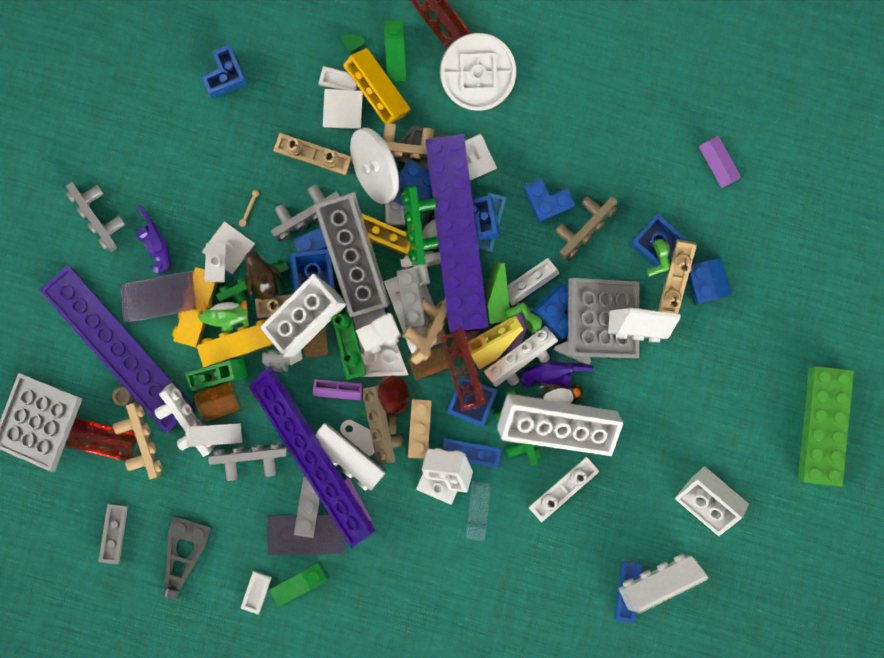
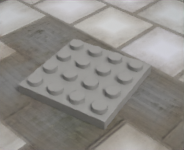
M569 278L568 356L639 358L638 340H632V336H627V339L615 338L616 334H608L610 310L639 309V282Z
M18 373L0 420V450L45 470L55 472L83 398Z

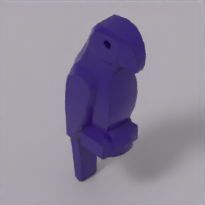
M139 205L138 209L148 222V226L136 232L137 239L144 242L146 250L155 259L154 266L151 265L152 270L157 274H164L171 268L168 243L149 214Z
M544 362L523 370L522 383L526 387H534L533 383L536 381L545 384L561 383L562 385H570L572 371H594V366L571 362Z

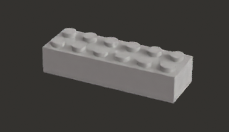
M355 192L314 205L350 317L387 307L390 301Z

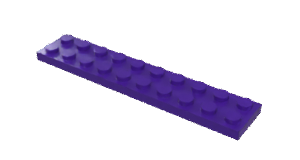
M460 134L425 139L432 196L436 201L434 212L449 331L456 332L488 328L465 136Z
M70 265L62 269L39 290L165 433H168L179 423L173 413L162 419H159L155 414V410L158 407L166 404L159 394L167 385L173 383L191 409L196 408Z
M272 367L265 369L248 387L347 543L353 548L376 532V530L341 477L340 472L337 471L329 455L323 449L320 441L314 435L309 424L300 413L299 408L291 399L288 391L284 388L278 375Z

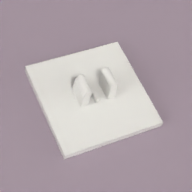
M325 89L323 127L361 129L362 91Z
M481 134L465 141L470 180L497 169Z
M225 221L209 241V243L226 244L225 269L231 274L236 271L245 259V255L255 245L254 242ZM205 247L204 250L202 251V253H204L205 255H206V247Z

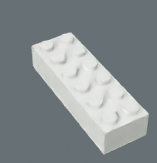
M507 394L497 429L502 440L612 456L623 421L618 412L613 410Z

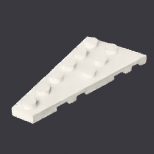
M384 308L354 316L356 330L385 316ZM358 337L367 374L362 377L408 375L397 343L388 346L386 343L380 346L381 350L370 354V351L365 352Z

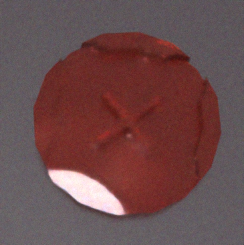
M394 375L383 378L378 388V397L382 407L389 414L404 412L408 407L407 398H409L405 382L400 377L397 378Z

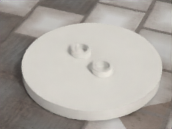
M484 33L467 34L454 41L444 53L440 66L441 83L450 99L459 106L469 110H487L500 104L510 94L516 79L515 60L510 49L500 39Z
M362 128L355 131L351 138L350 151L353 167L362 187L374 201L380 204L394 200L398 192L399 179L395 161L387 144L378 133L370 128Z

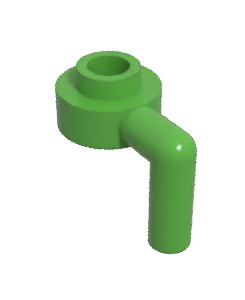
M663 239L653 242L661 265L647 269L648 277L665 272L670 268L667 258L670 247L668 242H664Z
M521 303L505 311L507 318L522 312L525 324L532 334L541 330V318L531 313L526 303Z

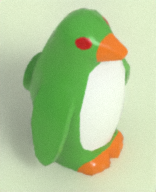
M243 301L241 304L232 302L219 303L212 308H207L204 302L198 313V318L203 323L221 327L222 331L233 330V325L237 323H243L245 327H249L247 301Z

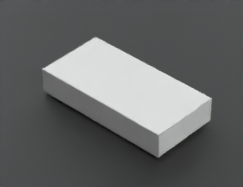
M323 66L318 83L319 86L334 90H357V84L348 72Z
M253 571L241 609L259 615L272 576Z

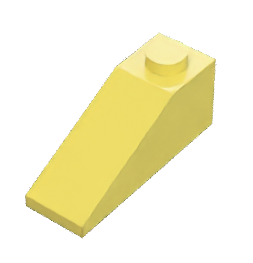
M515 315L466 342L465 345L476 365L481 369L496 361L521 333L523 328Z

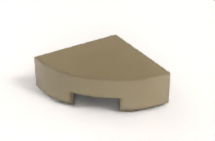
M388 414V426L390 434L395 435L396 416Z

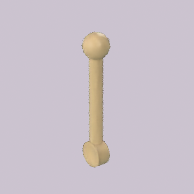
M258 190L252 191L253 196L245 215L239 221L241 227L247 225V217L256 197L259 196Z

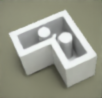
M391 313L356 330L365 352L370 351V354L381 350L380 346L386 343L388 346L399 342L398 338L401 337Z
M439 448L427 450L422 467L426 479L445 481L448 489L452 491L468 492L473 471L465 453L460 451H444Z

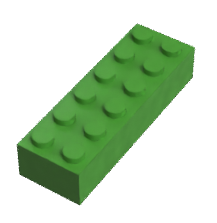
M817 366L809 367L798 481L843 487L854 375L852 370Z

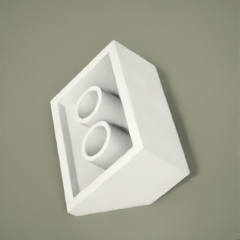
M633 308L610 310L608 334H616L615 338L627 339V336H632V340L638 341L649 338V342L659 343L660 339L669 338L680 319V314Z
M705 466L689 480L675 497V500L718 536L742 519L749 505L748 502Z

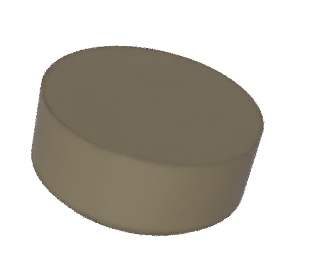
M119 387L114 390L112 399L116 405L126 406L131 403L133 396L125 387Z

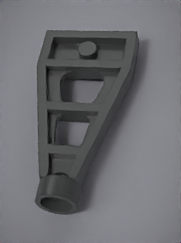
M174 516L168 534L166 582L163 596L171 599L178 598L181 587L207 545L212 529L211 526ZM180 539L194 543V549L189 557L185 558L178 555L177 542ZM175 560L186 563V568L181 576L174 575L172 572Z

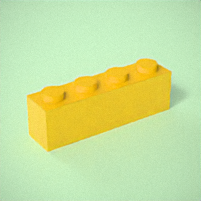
M368 48L352 54L343 66L384 124H393L403 119L411 110Z
M362 214L370 241L404 256L409 255L410 243L407 241L406 232Z
M195 267V270L191 271L189 277L191 284L184 293L183 300H185V304L179 310L178 318L180 320L178 326L174 327L172 337H174L173 341L197 348L196 345L201 343L206 323L199 320L198 313L204 302L207 308H211L219 282H205V270Z
M267 320L255 322L256 326L250 328L245 326L237 328L238 332L232 334L230 331L219 334L220 338L212 340V337L201 340V344L196 346L203 367L212 366L274 346L260 328Z

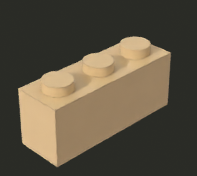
M412 399L408 458L425 459L429 446L430 400Z

